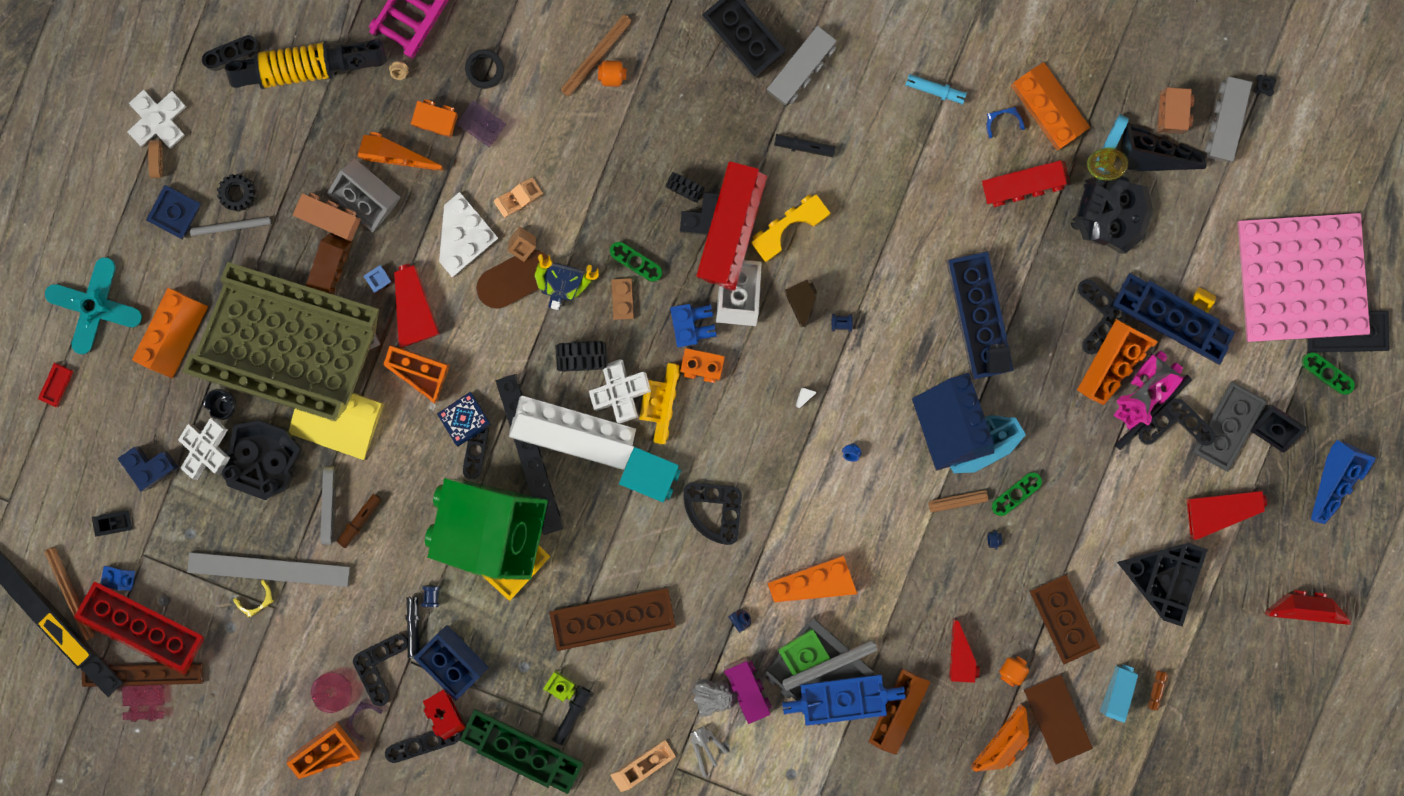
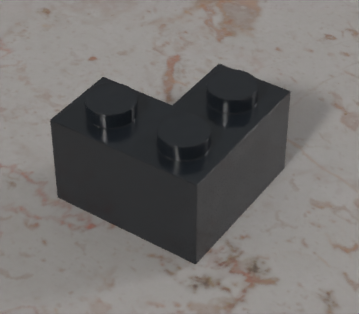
M703 194L702 213L682 211L680 233L708 235L719 194Z

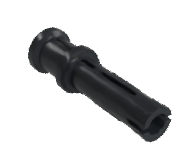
M578 685L575 697L569 702L570 708L552 739L561 746H564L580 713L585 712V706L589 698L594 695L591 690Z

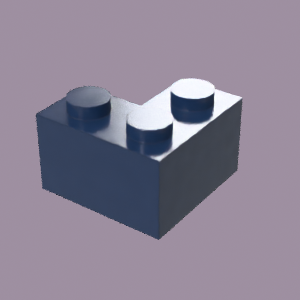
M140 446L131 448L117 458L140 492L148 490L179 468L168 451L159 453L149 461Z

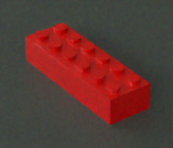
M95 581L74 616L76 621L183 675L186 674L204 641L202 635Z

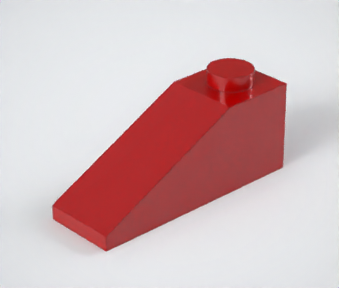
M953 619L949 680L953 682L975 683V678H979L980 668L976 666L975 658L959 621Z

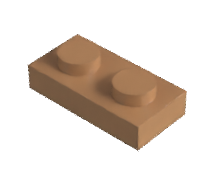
M632 278L611 279L613 320L634 319Z

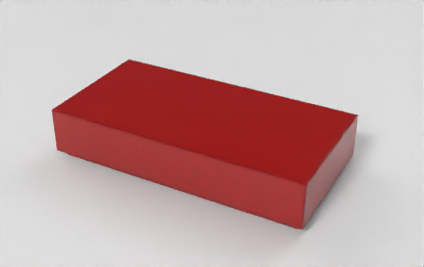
M54 362L38 400L58 407L74 370Z

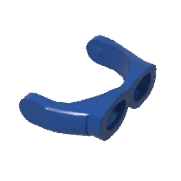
M1016 107L987 114L986 129L989 139L992 138L991 123L1001 113H1010L1017 117L1021 130H1025L1023 119Z

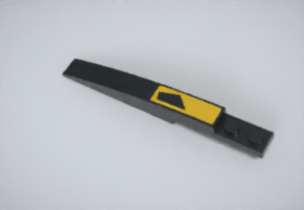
M0 551V585L77 669L80 668L107 697H110L124 681L70 626L71 623Z

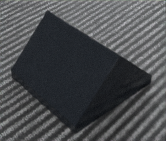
M1266 405L1251 432L1284 453L1303 434L1307 427L1274 405Z

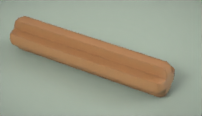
M986 490L932 500L928 503L929 510L933 513L984 503L988 501V494Z

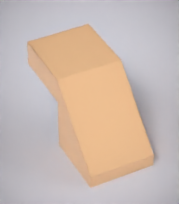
M531 177L518 184L511 191L496 198L494 203L505 218L543 195V192L534 178Z

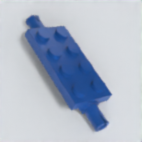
M878 674L800 685L802 698L796 701L782 702V705L785 708L783 709L784 715L802 712L805 718V725L808 726L886 716L885 703L893 700H905L904 686L886 689L883 687L882 675Z

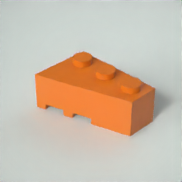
M395 345L389 346L383 364L418 392L426 396L434 404L438 403L450 364Z
M336 721L291 754L286 764L297 778L301 779L322 772L325 769L337 767L352 760L360 759L361 751Z

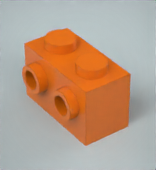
M424 99L423 102L417 101L411 125L452 138L458 114L454 112L455 109L443 105L442 108L435 106V102Z
M685 348L680 372H683L684 377L695 379L697 375L704 377L703 381L715 383L716 380L721 378L725 356Z

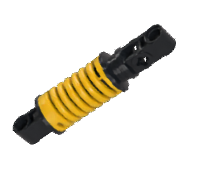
M378 39L346 45L337 44L334 47H330L329 43L324 41L314 45L309 44L308 50L305 45H302L300 50L295 46L293 47V53L291 48H286L285 53L283 49H278L277 53L275 50L256 51L253 59L228 62L225 65V71L229 84L233 88L259 84L260 88L264 90L271 86L276 87L278 84L281 86L285 84L291 85L293 82L297 84L301 81H315L316 78L318 80H331L334 78V72L336 71L343 73L347 72V70L379 67L387 62L383 42Z

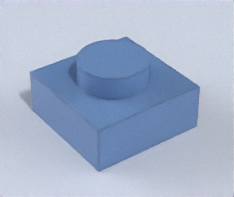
M381 265L364 275L374 293L392 283Z

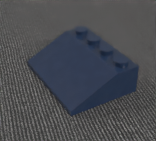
M969 373L950 378L912 398L936 471L994 454V443Z

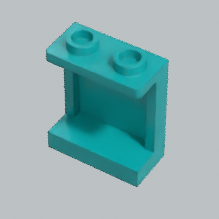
M634 446L619 485L664 503L665 499H670L673 492L670 486L673 480H678L681 470L678 469L679 464Z

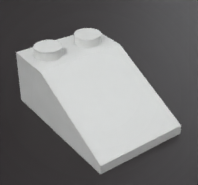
M743 261L735 291L719 286L716 313L717 323L756 326L759 313L762 262Z

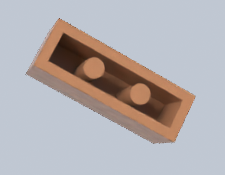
M311 192L308 196L302 193L292 216L352 241L361 219L355 217L356 212L347 208L345 211L337 209L339 205L329 200L327 203L319 201L320 196Z

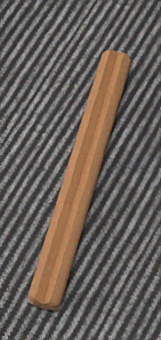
M624 14L563 85L561 91L566 96H570L632 23V20Z
M51 547L45 550V555L74 617L81 603L56 548ZM74 618L84 641L95 637L92 628L76 621Z

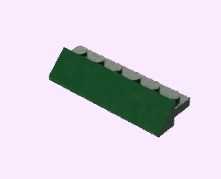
M476 708L460 739L461 742L477 749L476 753L547 788L552 786L566 794L569 793L584 763Z

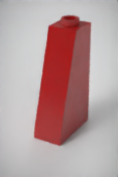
M410 263L399 266V271L394 272L400 348L440 335L417 268L414 265L410 266Z
M1249 491L1186 498L1190 539H1200L1265 512L1264 507L1267 506L1266 495H1263V491Z

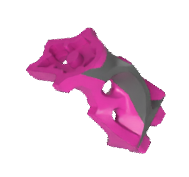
M1162 351L1151 355L1139 368L1131 381L1132 385L1139 386L1136 392L1130 395H1123L1116 401L1119 408L1114 416L1124 421L1129 430L1140 422L1149 425L1152 421L1150 413L1154 404L1157 402L1160 404L1164 403L1184 378L1180 375L1183 367L1178 363H1173L1171 366L1164 363L1168 357ZM1145 374L1146 381L1142 382L1140 378ZM1161 386L1166 388L1165 392H1162Z

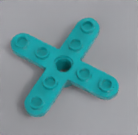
M103 257L97 260L87 293L57 284L50 285L45 290V298L49 303L80 312L71 345L77 354L84 355L91 351L101 319L132 328L139 326L142 322L143 316L140 310L107 300L116 271V265L110 258ZM93 300L95 303L94 310L89 311L87 307L89 301Z

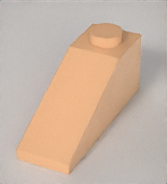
M663 740L613 772L611 777L620 792L626 791L676 756L667 741Z

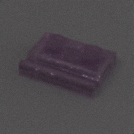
M474 100L464 112L459 122H457L459 127L489 148L507 125Z

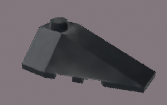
M1127 123L1124 129L1120 149V159L1123 168L1137 171L1205 169L1207 165L1203 152L1183 143L1174 144L1168 140L1169 137L1162 135V137L1151 134V129Z

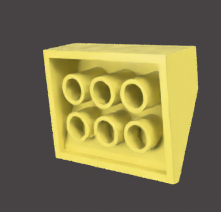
M353 392L347 409L336 422L294 409L289 433L365 460L384 403Z

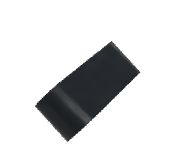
M250 35L243 36L205 52L202 56V63L211 71H219L225 68V65L230 61H240L253 57L256 51L260 52L261 45L254 37ZM254 41V48L249 51L246 50L247 42ZM234 48L236 51L235 56L228 58V50ZM212 56H216V64L210 66L208 63L209 59Z

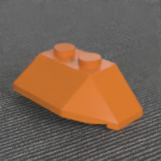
M1022 704L1017 707L971 764L972 770L978 772L1004 769L1006 765L1009 767L1015 761L1016 757L1014 755L1018 750L1022 751L1029 743L1027 741L1029 738L1027 712Z

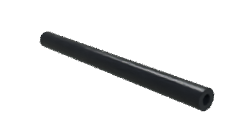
M1189 375L1183 378L1164 403L1160 404L1158 402L1152 408L1150 413L1152 418L1192 381ZM1140 422L1131 428L1114 444L1115 447L1121 450L1146 424Z

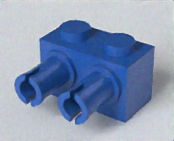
M690 304L670 307L677 348L696 345L700 339L717 337L716 331L707 333V331L715 330L714 324L698 328L694 326V322L697 319L713 317L712 311L704 313V311L712 310L711 304L695 308Z

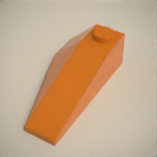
M370 132L369 135H363L358 152V157L363 161L443 171V166L381 137V133Z

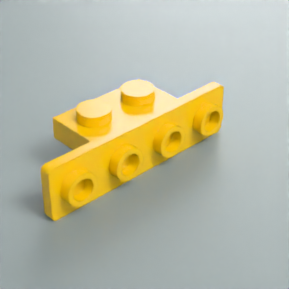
M667 364L664 383L648 380L651 392L643 394L639 415L640 420L657 422L653 442L664 445L669 437V421L673 415L672 405L673 400L676 398L675 388L680 376L679 365Z

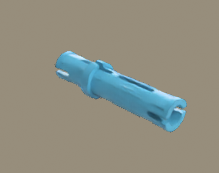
M909 73L907 79L915 81V83L907 80L905 86L942 97V100L948 99L963 105L964 99L957 96L965 98L967 92H962L950 88V85L946 84L944 86Z

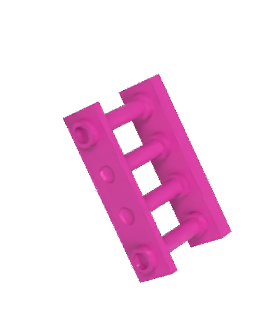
M388 0L378 18H373L371 21L369 33L376 36L379 31L404 46V54L413 60L449 0H435L433 5H428L421 0H406L424 11L426 16L422 22H417L395 9L393 6L397 0ZM390 14L413 28L414 32H416L413 38L406 39L383 25L387 16Z

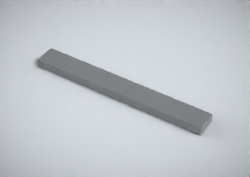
M189 552L187 573L348 587L350 566Z

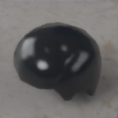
M214 389L206 394L203 406L209 411L211 417L225 420L230 418L236 411V399L229 391Z

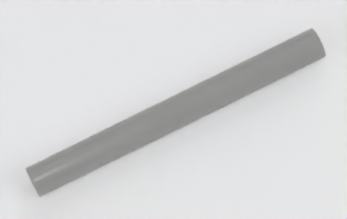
M263 217L190 228L191 236L271 225V218Z

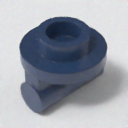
M739 609L728 616L739 633L751 625V617L743 609Z

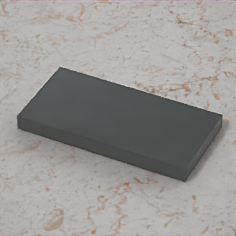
M1230 382L1207 423L1215 432L1214 442L1210 446H1202L1197 442L1192 453L1228 472L1267 401L1234 382ZM1202 432L1201 440L1211 441V434L1209 432L1206 434Z

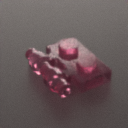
M164 685L122 686L123 706H131L130 712H123V720L138 722V720L156 721V719H164V711H157V705L165 704ZM139 706H149V711L139 712Z

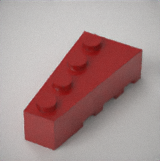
M1061 160L982 181L987 204H993V207L1003 206L1007 200H1013V203L1025 200L1024 196L1028 195L1033 197L1045 195L1044 191L1065 190V186L1071 185L1066 162Z

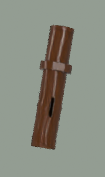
M373 493L351 523H347V528L336 542L342 547L347 548L354 537L361 533L360 529L382 502V499Z

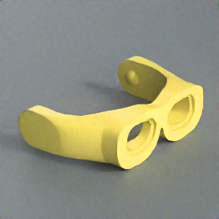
M264 579L261 580V583L266 590V597L260 607L253 610L246 609L237 598L233 599L236 606L248 618L274 602L271 589Z

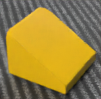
M1198 287L1190 304L1208 313L1215 303L1216 296Z

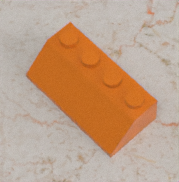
M1044 62L1010 85L1056 151L1091 128Z
M167 288L132 361L150 370L174 378L209 306L175 289Z

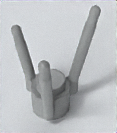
M702 726L690 733L692 737L690 741L693 744L702 776L706 777L698 745L699 747L703 746L714 767H717V763L706 744L710 741L709 738L724 754H727L728 751L715 738L710 729L706 730Z

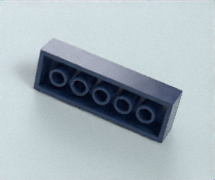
M983 252L947 260V268L971 378L974 380L1002 374H987L985 350L990 349V345L1005 344V348L1009 347L989 253ZM1010 355V372H1011V371H1014V369H1013L1012 359H1011V355Z

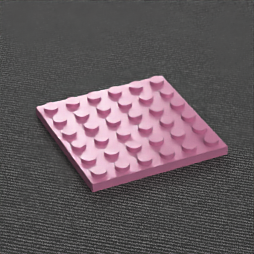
M1361 213L1238 221L1247 342L1370 334Z

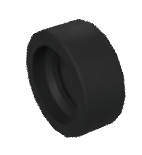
M481 49L470 54L466 60L465 72L473 85L478 88L488 89L499 84L503 78L504 66L496 53L491 50ZM482 57L490 58L496 64V74L487 81L479 80L473 74L474 63Z

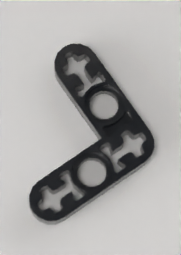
M1086 279L1079 282L1077 292L1103 315L1102 319L1085 337L1081 345L1082 350L1086 354L1092 355L1099 351L1107 337L1099 333V327L1102 324H1106L1111 329L1113 325L1106 321V318L1108 317L1111 320L1114 317L1113 311H1119L1120 309L1113 306L1114 299L1092 280ZM1090 284L1091 286L1089 289L1093 293H1095L1096 290H1098L1099 293L1096 294L1092 300H1090L1089 298L1093 295H1091L1089 292L1083 293L1082 291L1084 288L1082 287V285ZM1099 296L1107 298V305L1103 308L1097 305L1096 301ZM1122 311L1120 314L1122 318H1117V320L1124 322L1127 318V313ZM1094 333L1098 338L1103 339L1102 342L1097 340L1094 344L1095 350L1087 349V341L1092 342L1096 338L1092 336Z
M1179 398L1171 400L1152 418L1151 423L1145 425L1140 430L1138 436L1142 444L1152 445L1175 422H1178L1202 446H1210L1216 437L1213 429ZM1180 403L1182 405L1180 409L1184 413L1186 410L1190 413L1186 414L1183 420H1180L1179 417L1182 414L1179 411L1174 413L1172 411L1174 408L1172 404L1178 405ZM1161 416L1168 419V425L1163 428L1159 427L1156 422ZM1188 417L1196 418L1197 426L1194 428L1188 427L1186 419ZM1153 424L1160 433L1157 434L1155 431L1151 436L1153 438L1151 441L1149 439L1144 440L1143 432L1149 433L1153 429L1150 425ZM1202 424L1204 427L1201 430L1205 434L1208 432L1211 434V441H1202V434L1198 431L1196 435L1194 431L1198 430Z
M395 634L360 651L353 658L354 667L372 703L376 706H384L390 699L389 691L376 664L407 648V637L403 634ZM395 638L404 641L402 648L396 646L391 649L394 653H390V647L386 642H389V645L396 642ZM378 646L386 649V655L382 658L378 657L375 653V649ZM360 655L363 658L367 657L368 660L365 662L367 668L370 666L373 668L364 674L361 671L365 669L364 665L358 663ZM367 674H375L377 682L369 684L366 681ZM380 684L381 687L378 688L380 694H385L384 702L376 700L375 697L378 694L376 690L372 692L370 688H375Z

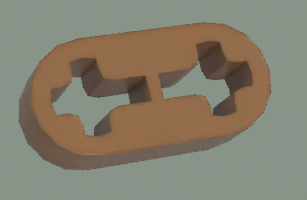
M161 140L149 141L148 160L150 178H162L163 148Z

